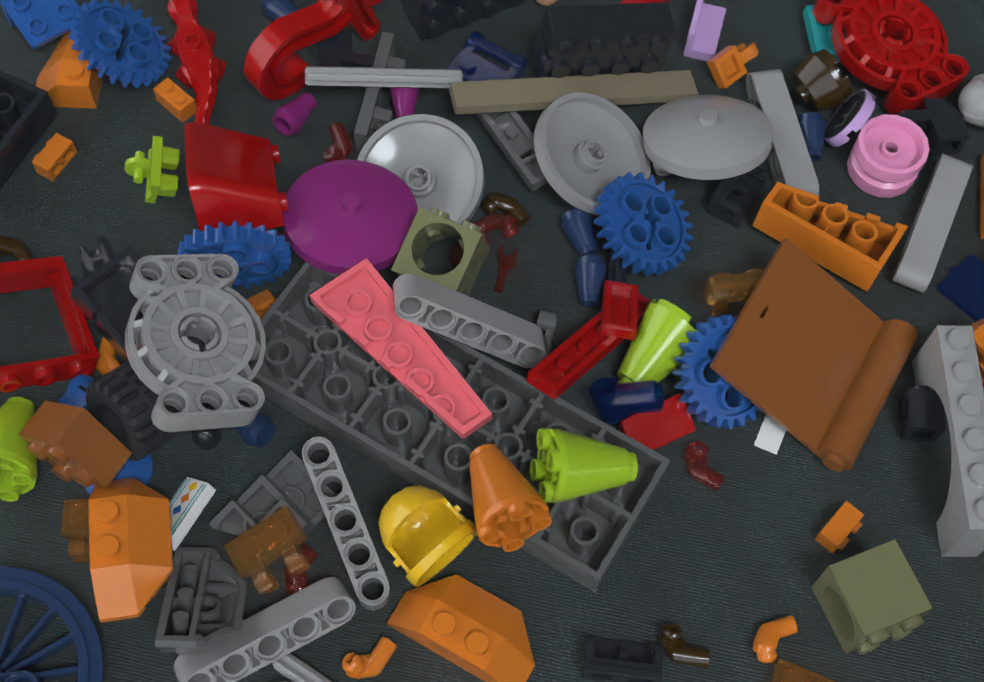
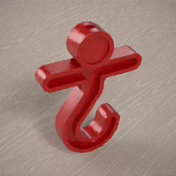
M319 0L313 5L277 18L258 35L245 57L244 74L247 81L264 97L270 100H282L297 93L306 86L304 78L305 67L310 65L295 51L330 38L346 26H349L364 41H369L376 36L381 26L371 6L383 0Z

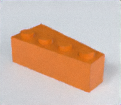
M780 182L775 184L763 201L752 225L779 242L787 238L814 262L866 292L870 289L908 227L900 223L892 226L881 222L880 216L871 213L863 216L848 211V205L839 202L828 204L819 201L818 195Z

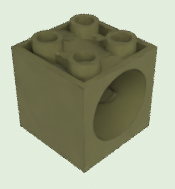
M419 207L391 271L398 277L408 273L416 274L469 296L490 250V246L484 238L485 235L480 232V227L471 222L462 220L461 224L450 220V215L440 209L431 207L430 211ZM443 237L458 238L464 252L458 266L442 275L426 273L425 269L427 267L423 258L427 248L434 241Z
M896 539L828 566L811 587L845 655L855 650H858L859 654L863 655L880 647L879 643L890 637L894 642L912 634V629L925 623L922 617L932 609Z

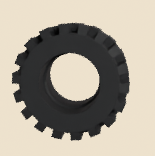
M129 362L120 365L90 383L86 388L85 398L89 413L132 452L128 458L129 460L139 461L177 436V432H164L153 424L151 412L159 395L154 393L138 378ZM169 405L164 406L167 409V411L171 413H176L175 407Z

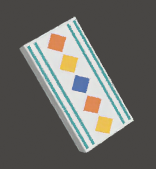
M186 477L171 499L173 551L178 548L214 495L216 490L209 483Z

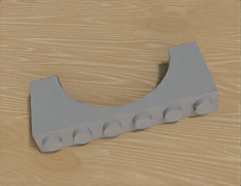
M937 325L913 359L912 364L915 385L928 386L939 395L946 412L950 431V485L944 510L936 522L941 557H977L984 551V391L973 326Z

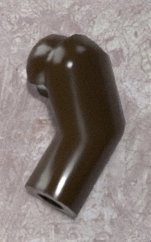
M497 192L489 193L487 195L488 198L482 202V207L487 213L495 215L501 209L510 216L518 227L524 226L531 218L515 198Z
M0 235V258L6 253L12 255L16 261L35 259L22 240Z
M674 623L666 624L659 635V640L670 659L676 664L707 668L710 650L688 646L682 636V628Z

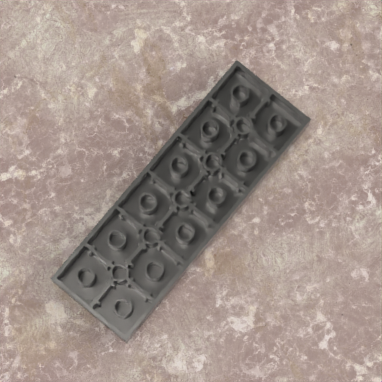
M305 262L261 319L265 331L266 351L263 364L252 382L258 384L263 389L265 398L403 480L414 486L421 485L442 493L453 507L457 504L462 509L459 513L474 522L469 464L471 462L470 454L481 445H496L538 493V481H532L530 478V462L532 459H537L538 448L536 438L539 428L561 429L625 448L628 452L635 453L638 461V472L633 482L628 481L623 486L559 503H547L552 518L551 525L524 540V545L520 548L595 593L662 481L670 459L560 397L556 400L552 399L528 383L526 378L473 348L423 327L492 413V420L465 439H462L314 306L309 295L339 275L325 272ZM256 359L251 360L248 363L251 368V371L254 368Z

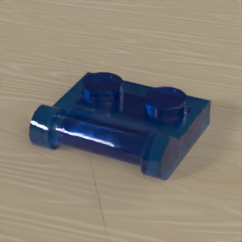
M473 31L465 46L446 69L461 70L463 82L490 79H518L527 66L528 58L520 54L516 56L485 40L484 35ZM480 50L505 63L510 68L507 71L475 53Z

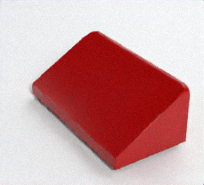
M677 394L622 420L618 427V431L654 451L695 432L696 429L690 414L687 413L686 403L679 401L682 396L681 394Z

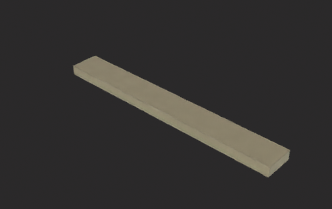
M690 70L660 71L649 74L643 72L625 73L622 75L602 74L591 77L582 75L565 76L563 78L543 77L450 82L449 87L455 115L543 110L559 97L577 92L600 96L615 105L665 103L699 94Z

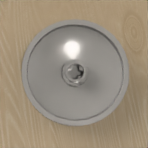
M582 92L563 95L551 103L542 112L537 121L534 132V149L540 169L552 188L564 200L582 211L599 215L594 211V208L600 204L597 201V197L603 193L602 189L618 176L623 177L628 172L635 176L642 172L646 180L651 174L650 158L644 150L643 137L640 131L619 107L600 96Z
M695 95L670 101L653 111L643 127V147L651 161L667 172L691 179L719 180L742 175L762 164L772 148L773 128L767 116L757 107L745 101L721 95Z
M414 114L394 119L379 128L367 140L357 159L382 166L400 177L412 191L418 209L420 207L430 211L431 207H435L450 215L449 219L458 224H461L462 220L469 221L472 218L483 196L485 172L476 145L463 129L442 117L429 114ZM448 237L440 238V239H438V240H436V241H434V242L441 241V240L446 239V238H448Z

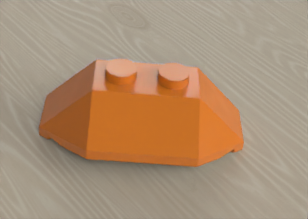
M134 478L112 480L107 488L94 486L89 497L90 573L98 617L101 623L140 617L146 609V605L157 594L174 570L170 501L167 497Z
M457 574L406 591L387 621V625L485 682H527L535 667L521 610Z

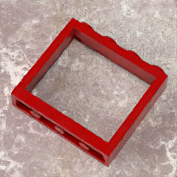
M63 256L0 263V294L51 288L74 355L0 366L1 392H12L20 387L33 385L40 387L48 386L57 381L73 379L80 374L93 376L100 357L84 313L71 298V289L74 286Z

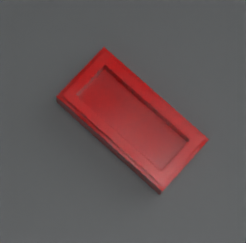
M605 280L600 335L635 340L637 332L638 285Z

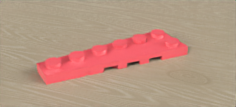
M367 258L309 295L314 306L462 439H465L492 420L490 410L423 327L406 321L396 314L393 290Z

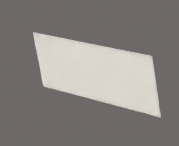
M766 414L754 446L777 455L786 430Z

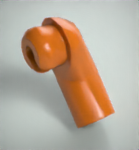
M102 337L98 350L100 358L96 369L104 376L119 367L120 362L115 358L116 350L105 337Z
M792 615L764 623L758 628L753 641V651L756 652L758 661L762 663L773 662L777 657L775 649L779 639L798 632L797 624Z
M381 637L371 654L355 655L354 652L348 653L342 660V668L345 670L346 675L353 679L377 676L386 666L397 645L391 640Z

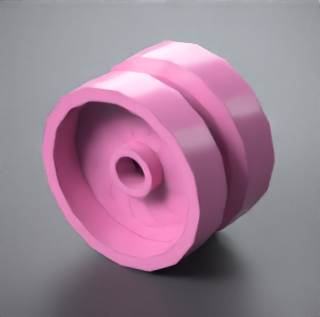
M883 114L871 118L861 128L847 160L848 174L857 187L865 193L878 198H893L904 194L913 185L919 171L926 162L929 153L928 138L917 124L902 116Z

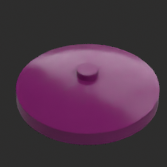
M338 160L310 169L292 184L286 194L289 212L283 213L285 223L283 229L287 241L296 254L308 264L320 270L341 275L367 258L373 267L380 271L394 264L418 212L415 197L407 184L390 170L366 161Z

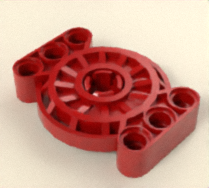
M817 0L813 6L812 12L818 22L826 25L832 24L831 40L835 53L841 63L852 75L864 83L877 89L888 91L884 100V107L891 115H896L907 109L918 110L923 98L940 100L950 95L970 70L968 62L963 57L948 53V39L943 25L936 14L920 0Z

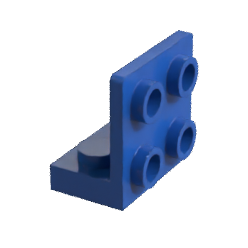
M0 0L6 20L12 28L17 26L32 49H37L71 31L68 26L76 10L80 9L75 0Z

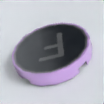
M861 89L849 97L827 124L824 140L833 147L847 143L850 138L846 135L852 130L854 132L860 130L870 118L875 108V96L867 89Z

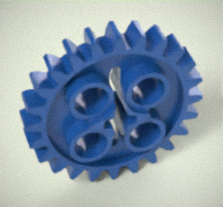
M91 0L89 4L84 2L81 8L76 10L68 26L71 30L68 38L74 41L71 48L81 51L78 59L90 62L87 66L88 70L97 68L99 70V78H102L105 74L108 75L111 84H114L118 79L124 88L130 82L136 89L142 83L149 87L152 81L157 83L160 77L163 76L172 58L168 55L171 47L165 45L168 37L158 34L162 28L150 24L153 20L152 17L143 18L141 16V9H138L136 12L132 11L130 3L122 7L118 0H114L112 4L108 0H101L100 3L97 0ZM125 26L124 36H122L121 32ZM119 49L120 54H119V56L117 57V60H116V53H117V50Z
M628 172L623 177L618 176L602 189L603 193L597 197V201L600 204L594 208V211L601 215L594 220V224L603 228L597 236L606 237L607 242L603 248H612L614 250L611 257L613 260L619 256L623 259L622 268L632 264L634 274L643 270L646 277L653 273L660 276L664 272L668 273L686 259L684 255L691 250L687 243L693 240V236L686 231L691 229L693 225L684 220L689 215V212L681 211L679 208L684 201H675L673 199L675 190L665 191V181L656 185L654 175L649 176L645 180L642 172L635 176Z
M233 221L231 226H226L224 223L219 222L217 228L205 225V231L193 229V235H184V241H179V248L177 249V255L227 254L233 257L239 266V273L232 286L233 290H236L240 285L250 289V284L253 283L261 287L264 280L273 283L274 277H283V271H289V265H291L290 243L285 242V236H277V230L275 229L266 232L265 225L252 228V222H248L245 226H239L237 221ZM215 274L219 278H223L221 275Z
M732 315L708 317L707 322L696 323L697 331H687L686 334L690 343H679V347L685 352L684 356L674 357V360L682 364L681 369L673 371V374L681 376L682 380L674 386L675 389H684L685 391L679 401L691 403L687 413L698 414L697 421L708 423L710 427L720 428L721 426V428L732 429L733 426L743 427L745 426V420H756L754 411L763 412L709 367L738 318L732 317ZM704 367H706L707 370L705 378L703 375ZM726 391H727V393H728V399H727V401H725V393H726Z

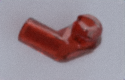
M492 213L473 223L481 228L480 232L484 235L501 229L503 236L509 238L520 231L516 223L518 220L511 214Z

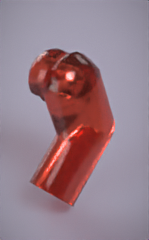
M337 122L329 127L334 144L329 145V151L325 149L323 152L324 159L327 162L346 160L353 149V144L344 124Z
M694 441L686 449L684 456L688 473L691 478L717 492L725 476L709 468L706 456L709 452L708 446L704 442Z
M307 545L300 549L284 571L286 591L290 596L311 585L307 583L306 571L317 559L318 554Z

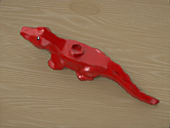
M169 0L167 4L168 12L176 24L177 31L169 40L168 46L171 47V53L175 57H179L181 64L176 72V77L187 89L193 88L195 91V122L210 125L217 100L218 81L224 79L226 63L215 56L213 50L216 45L215 32L199 24L196 0Z

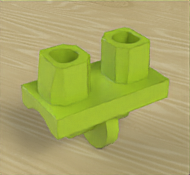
M153 136L152 148L148 150L147 158H145L144 152L137 151L135 152V157L125 161V172L134 177V183L141 184L144 177H146L145 202L155 204L157 196L175 197L178 189V176L161 173V168L177 169L179 149L163 146V137Z

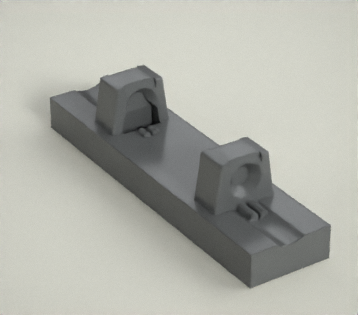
M382 31L372 68H407L406 60L394 57V33ZM386 87L366 88L354 131L356 151L361 152L367 140L373 135L374 130H378L393 120V112L381 108Z
M516 111L475 113L532 192L549 183L543 175L536 158L534 135ZM532 153L531 155L521 159L523 156Z

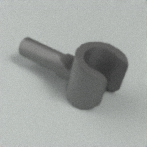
M540 311L536 325L542 331H545L544 342L548 356L552 352V341L557 317L553 313Z

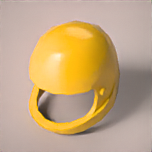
M421 485L406 487L392 495L382 508L378 521L382 542L395 558L393 563L396 567L401 565L407 573L406 579L415 587L421 586L442 571L464 551L477 535L475 524L459 513L462 509L457 504L453 507L442 493Z

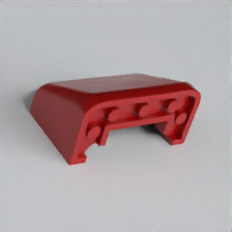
M201 122L184 124L186 175L199 230L205 231V225L217 228L219 222L224 223L226 226H231L233 221H237L239 226H245L248 222H252V228L265 225V230L285 226L283 213L289 212L285 191L278 192L275 176V164L281 163L278 145H271L269 138Z

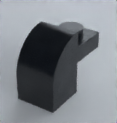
M341 30L336 35L315 43L318 66L372 67L376 56L353 52L351 31ZM332 86L336 89H342V86Z
M923 98L918 110L907 109L896 114L910 119L923 130L928 138L929 158L941 156L942 153L946 155L960 153L970 136L961 114L952 105L939 99Z

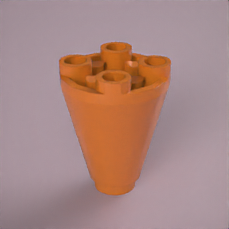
M484 444L472 451L469 466L477 536L486 546L502 547L505 552L516 551L524 545V540L551 525L552 518L549 513V507L542 496L496 445Z

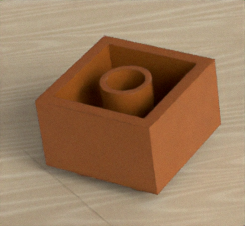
M47 400L43 402L18 434L28 443L26 447L28 452L42 461L46 459L53 465L51 471L58 478L66 482L73 479L87 488L90 485L107 488L132 454L85 408Z

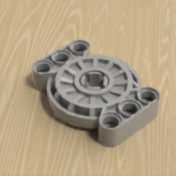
M227 254L149 255L139 259L133 271L129 288L131 293L139 300L132 308L126 326L125 350L129 363L138 378L154 393L159 395L151 412V419L153 424L164 432L246 426L254 421L265 401L263 389L258 384L252 382L263 364L266 351L265 331L260 317L251 304L237 291L232 289L239 273V266L235 259ZM215 274H219V275H221L223 278H219V277L216 276ZM179 275H184V276L188 277L189 280H188V279H184V278L180 277ZM143 276L150 277V278H152L154 281L147 280V279H145ZM141 310L144 316L143 319L135 321L136 316ZM194 336L201 339L205 343L203 352H199V345L191 342L187 337ZM256 359L254 368L251 371V368L248 363L249 361ZM238 400L247 402L250 408L242 406ZM202 403L211 404L215 410L206 409ZM164 406H173L179 413H171Z

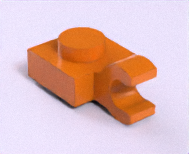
M755 42L747 47L745 43H741L738 46H727L706 61L718 89H726L747 73L744 64L759 54Z

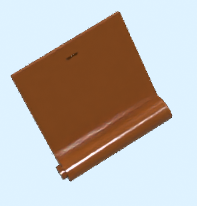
M785 238L782 239L709 367L822 459L823 464L828 469L841 472L842 470L852 469L919 334L914 326L903 320H881L790 240Z

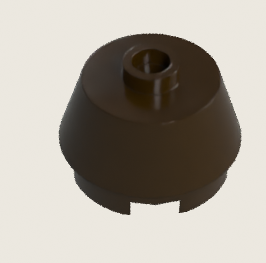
M825 48L818 52H809L792 74L796 85L794 90L802 103H808L816 112L843 105L844 100L853 93L849 78L847 76L843 78L840 70L835 65L838 61Z

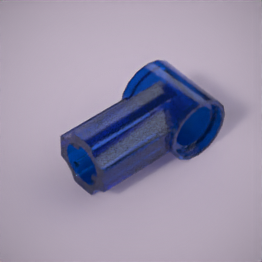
M606 377L593 383L589 389L600 419L606 424L622 421L628 414L660 412L664 406L663 387L660 382L655 380L620 384L616 378Z

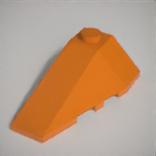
M69 31L64 34L38 75L36 86L48 91L54 107L97 109L103 77H98L99 70L97 68L87 69L90 63L88 60L78 59L81 51L71 48L74 41L68 38L71 32Z

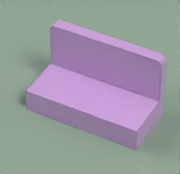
M697 0L683 56L708 61L715 56L726 8L703 3L704 0Z

